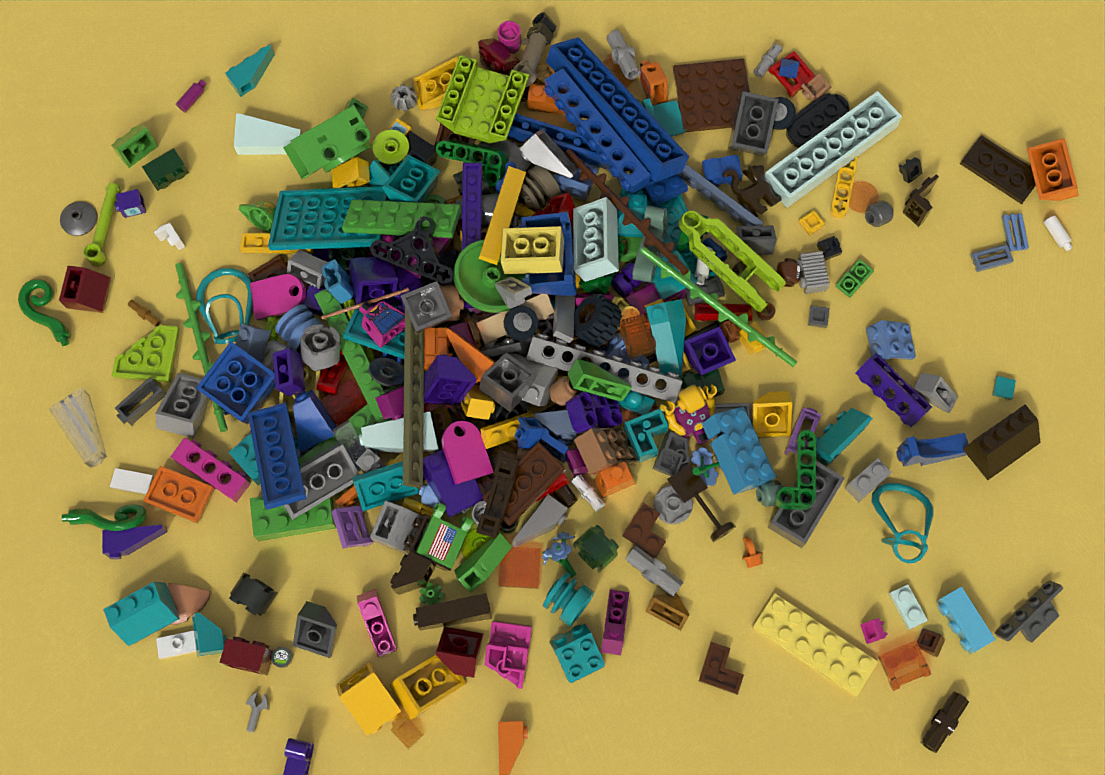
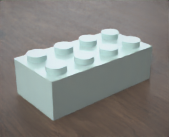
M607 197L573 209L574 271L585 282L619 271L617 208Z

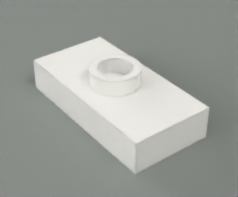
M194 631L156 638L159 659L196 652Z

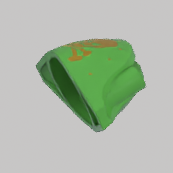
M267 201L239 205L238 210L254 226L262 231L271 233L276 205Z

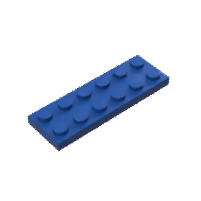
M286 402L249 412V424L266 510L307 499Z

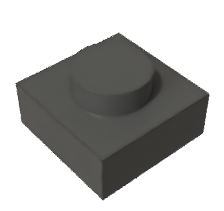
M810 306L807 326L827 328L829 308Z

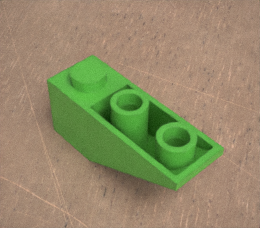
M499 532L496 538L488 541L454 570L457 579L471 593L490 576L512 548V545Z

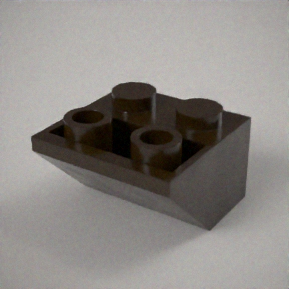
M410 551L408 555L405 554L400 562L402 566L398 573L395 572L390 581L392 584L391 588L396 594L400 595L425 587L435 570L434 565L431 561Z

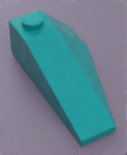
M682 299L645 307L644 311L658 367L661 369L660 372L665 374L668 371L679 374L678 378H681L686 315Z

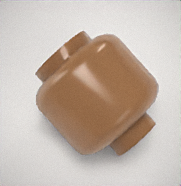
M562 377L551 384L549 390L550 398L554 403L564 406L567 401L578 394V389L573 388L569 377Z

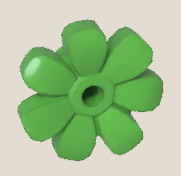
M427 583V589L424 587L420 589L419 592L423 596L419 600L421 603L426 602L425 606L441 603L439 599H444L445 594L440 592L442 587L439 584L433 587V583Z

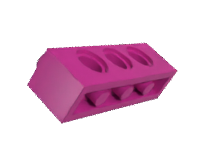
M184 438L170 457L237 503L250 486V483L246 480L248 476L239 470L237 473L231 469L233 466L225 460L220 462L215 459L217 455L209 449L206 452L200 448L202 445L196 440L192 439L189 441ZM200 455V459L197 462H193V457ZM211 465H216L215 470L208 473V468ZM230 475L231 480L228 483H223V479Z

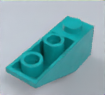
M270 44L261 48L251 57L245 58L237 66L231 67L225 73L229 83L240 97L256 88L275 56Z

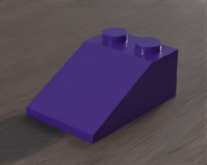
M443 449L423 458V476L439 502L446 506L445 511L449 517L474 506L480 501H484L475 479L455 485Z

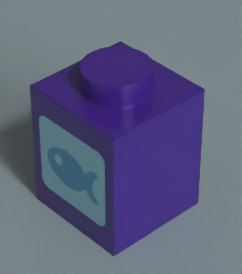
M138 189L116 194L117 201H115V207L117 212H121L124 218L146 213L144 199Z

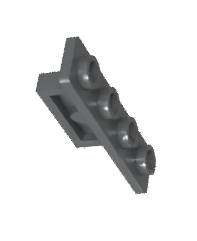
M532 337L526 340L507 338L503 342H488L484 346L477 348L495 362L503 354L510 352L526 357Z
M1052 581L1043 584L1020 609L1016 610L1000 626L995 635L1005 641H1010L1021 631L1027 641L1033 642L1059 617L1058 612L1050 601L1063 590L1062 585Z

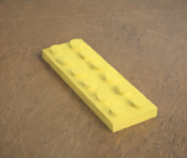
M775 593L753 625L755 630L855 697L858 696L878 661Z

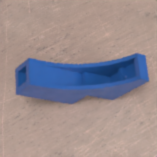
M965 433L934 439H917L913 436L906 438L897 448L896 454L903 467L917 463L924 466L966 456L967 454L962 449L968 445Z

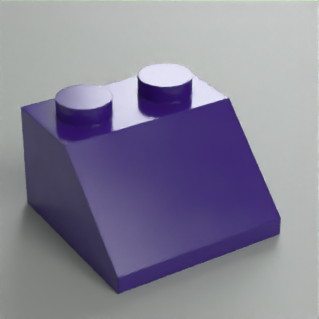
M720 326L684 342V352L691 366L701 376L736 361Z

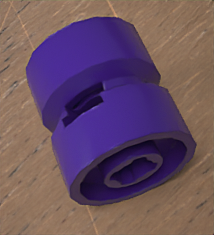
M630 262L621 269V273H616L611 281L613 289L624 298L633 291V287L637 288L644 282L633 280L634 264Z

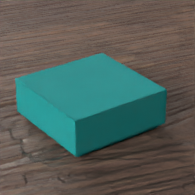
M996 376L992 396L1012 400L1016 380Z

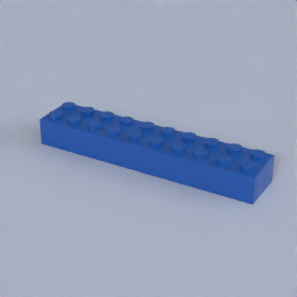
M579 37L551 45L546 63L555 73L562 68L650 173V177L654 182L683 171L689 155Z

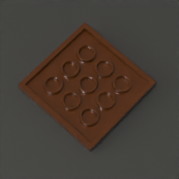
M744 58L674 65L673 73L683 130L686 129V132L732 128L739 94L742 91L750 93Z

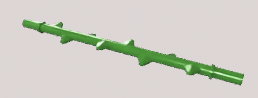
M645 246L640 250L641 254L651 260L655 266L657 265L661 268L660 277L662 279L672 276L690 290V297L692 299L700 297L716 309L719 322L729 319L748 333L749 342L757 340L776 354V357H780L790 366L794 367L797 361L784 352L783 348L775 345L774 336L766 338L748 324V315L746 313L740 316L735 315L718 302L717 293L709 295L691 282L690 271L686 275H682V273H679L663 261L662 257H658Z
M177 263L175 267L181 290L176 294V297L185 300L189 315L183 326L193 329L198 350L192 357L194 360H201L204 374L206 375L214 364L209 362L204 344L210 337V333L202 332L200 329L196 310L200 307L201 302L192 300L188 285L189 281L186 278L183 264ZM212 401L214 415H216L220 432H225L228 428L224 417V409Z

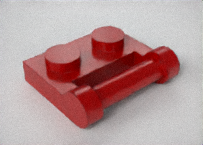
M795 51L783 59L799 62L796 79L792 78L796 85L792 86L785 76L778 75L781 60L768 69V72L774 75L784 86L790 97H793L798 91L803 89L801 87L803 83L806 85L815 77L814 73Z

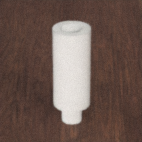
M1052 216L1044 221V225L1060 248L1063 247L1066 252L1073 248L1070 244L1072 240L1058 218Z
M699 258L697 259L695 277L697 278V284L704 285L705 279H708L710 268Z

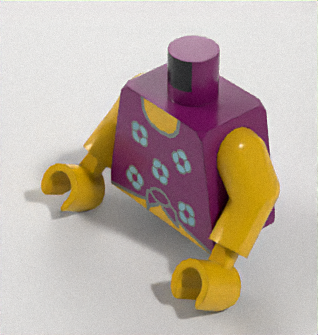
M712 384L710 392H708L707 386L703 387L702 390L707 395L705 406L694 413H688L686 410L682 411L679 405L675 406L670 401H667V409L665 405H660L661 411L666 412L665 418L669 429L686 439L694 436L698 445L709 440L702 423L715 414L714 395L717 393V388Z

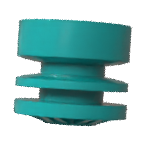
M566 572L550 588L542 606L548 609L554 603L551 609L552 614L561 608L563 611L560 615V620L571 627L589 604L595 592L586 585L581 586L578 590L574 589L578 579L574 578L568 584L571 574Z

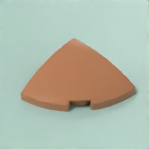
M169 583L168 589L180 617L179 620L170 625L184 623L194 613H200L207 604L211 591Z

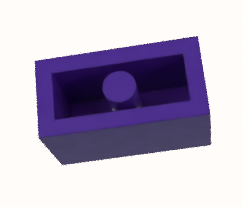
M291 348L273 353L276 390L288 396L306 391L301 354Z

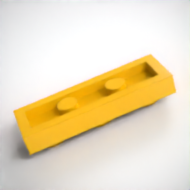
M527 412L481 428V437L485 448L488 449L516 439L514 436L520 424L518 421L519 417L534 418V414Z

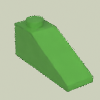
M580 359L575 361L567 373L574 389L621 402L632 388L630 384L594 363Z

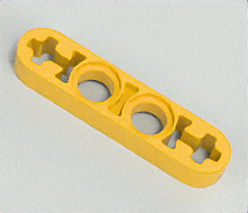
M857 156L851 161L849 168L845 164L844 167L838 170L830 208L831 214L836 218L844 217L848 211L858 161ZM842 173H847V174H849V175H850V179H849V180H843V179L841 178V174H842ZM844 189L847 192V196L842 197L838 195L837 191ZM839 201L842 202L841 212H837L836 209Z

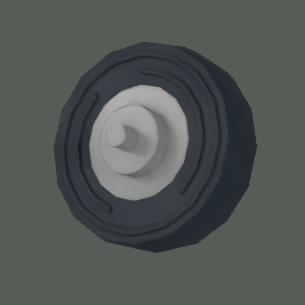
M775 97L779 100L772 129L783 130L794 122L796 108L788 98Z
M527 306L511 308L506 313L503 321L506 333L516 340L531 338L536 333L539 325L536 313Z

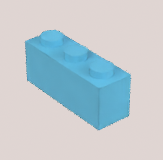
M962 586L936 601L938 603V610L943 616L947 617L950 629L953 633H957L962 648L968 651L969 654L996 640Z

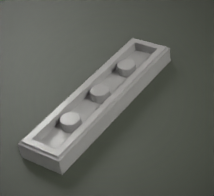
M555 295L553 336L570 343L573 340L575 295Z

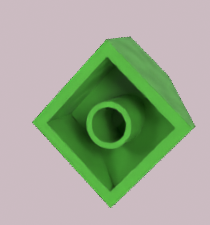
M142 124L133 127L126 135L118 138L111 145L128 168L158 147L149 130Z

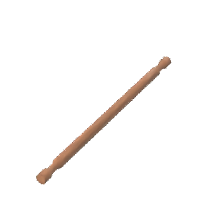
M405 288L404 290L396 291L366 302L372 304L399 295L403 292H408L410 290L409 288ZM363 303L323 315L321 318L323 320L327 317H333L360 308Z

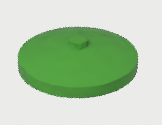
M484 240L468 245L459 254L454 266V283L459 294L471 306L485 312L500 313L510 310L498 292L495 283L511 276L522 282L525 274H504L501 254L497 265L478 259Z

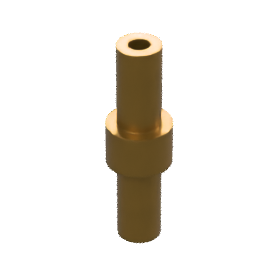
M134 300L128 302V306L136 311L140 318L148 320L156 327L160 325L161 321L152 315L151 311L145 306H140Z

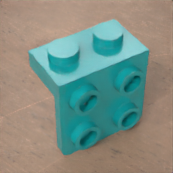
M650 98L643 100L642 106L671 137L686 132V129L683 130L681 112L676 101L652 106Z
M586 624L577 625L571 631L565 634H558L549 641L570 683L605 666L592 633Z

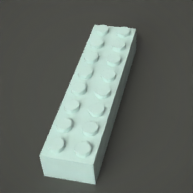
M878 91L766 171L765 178L770 183L774 195L779 196L782 199L781 202L788 208L836 173L841 167H844L845 164L847 165L856 156L858 157L896 129L902 116Z

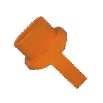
M749 536L743 537L747 553L742 557V560H746L747 567L751 568L763 564L761 559L763 553L755 551L754 544Z

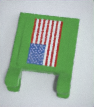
M437 503L433 508L432 516L416 553L452 569L466 534L474 520L470 517H463L460 528L440 519L446 510V506L442 503Z

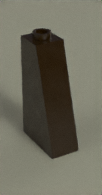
M487 593L416 608V614H413L414 625L418 626L420 631L491 619Z

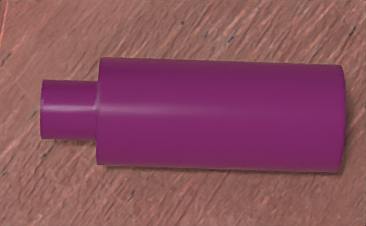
M200 80L198 83L194 82L176 102V106L186 113L203 94V88L206 86V83L203 80Z

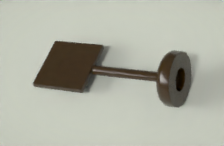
M690 464L667 480L683 503L693 497L696 498L717 528L710 536L714 543L730 533L736 526L733 522H727L721 526L699 496V493L708 487L699 475L693 474L694 468Z

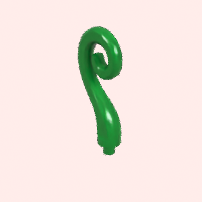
M41 279L26 282L18 295L21 311L34 322L48 327L55 340L61 342L62 346H67L70 333L66 326L54 317L35 311L29 303L30 293L35 289L41 288L45 292L44 296L38 298L36 295H32L31 301L36 306L47 305L53 298L52 287Z
M126 505L115 512L114 518L116 521H112L88 509L69 510L68 514H62V522H69L70 525L90 524L104 530L122 531L134 528L144 522L147 512L141 505ZM135 513L136 515L129 519L126 514Z

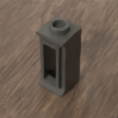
M150 377L115 407L119 413L116 416L124 424L128 422L133 426L138 419L162 400L166 394ZM151 392L154 393L134 412H132L131 414L129 413V411L132 408H134L140 401H142L147 395H149Z

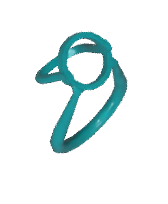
M221 268L210 272L202 279L197 289L196 301L201 302L199 310L214 334L215 344H227L230 341L236 342L239 330H232L218 335L209 312L211 302L220 298H230L238 306L240 326L244 324L241 303L230 294L214 296L205 305L204 292L208 284L215 278L223 275H232L240 278L245 283L248 290L245 324L249 325L253 310L250 289L252 280L244 272L234 268Z
M886 483L878 486L872 493V504L895 536V538H882L881 542L891 545L895 556L900 561L908 564L918 562L928 550L926 540L934 516L932 503L921 491L909 485ZM886 491H901L916 497L926 510L924 535L914 530L898 532L879 501L880 495ZM912 533L919 537L921 544L900 538ZM898 544L914 546L921 551L913 559H904L900 556L897 548Z

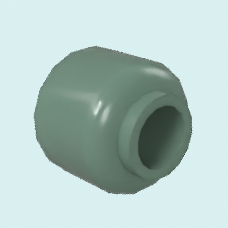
M778 480L762 484L756 489L758 502L762 503L765 507L776 506L775 496L785 486ZM781 494V495H780L781 500L784 501V498H785L787 495H786V494Z

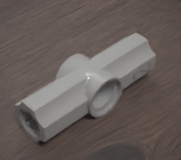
M619 30L612 31L607 35L606 39L612 49L613 62L619 64L624 76L628 80H633L640 74V69L634 59V49L632 46L627 45Z
M637 546L632 549L626 558V561L638 569L645 579L654 585L657 584L672 597L684 583L669 572L662 562L656 558H651Z

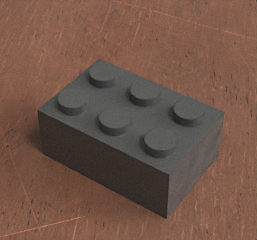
M742 91L738 97L728 149L759 156L767 154L779 99Z

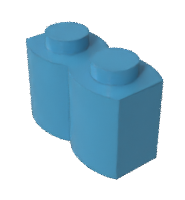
M335 259L323 265L322 275L325 277V288L341 304L350 300L354 294V290L350 285V275Z

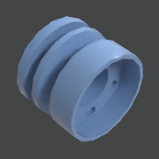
M298 305L282 316L275 327V331L278 335L282 336L285 342H288L292 350L301 354L300 339L304 330L313 325L323 324L319 319L314 318V314L305 305Z

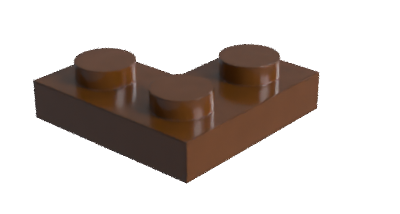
M643 503L624 532L623 537L656 558L666 543L664 539L650 531L660 513Z
M711 642L698 682L738 695L744 675L725 668L731 648Z

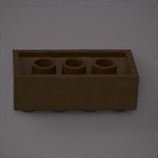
M1025 404L974 439L962 450L984 477L990 480L1041 443L1038 419Z

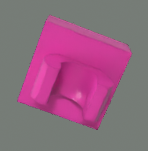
M879 618L861 624L867 644L882 640L888 635L882 627L884 622L880 621Z

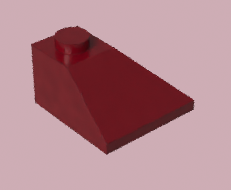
M444 627L436 650V656L453 674L474 678L478 666L483 633Z

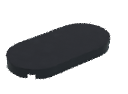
M830 93L823 94L797 113L794 122L786 128V136L789 142L795 147L800 148L849 112L850 108L847 100L841 95Z

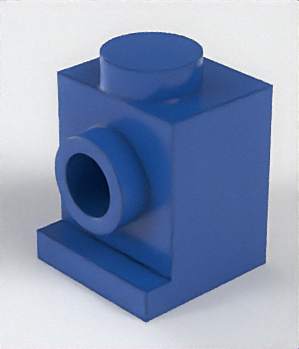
M519 417L518 421L520 424L514 436L517 439V446L522 449L533 448L540 441L544 427L536 418Z

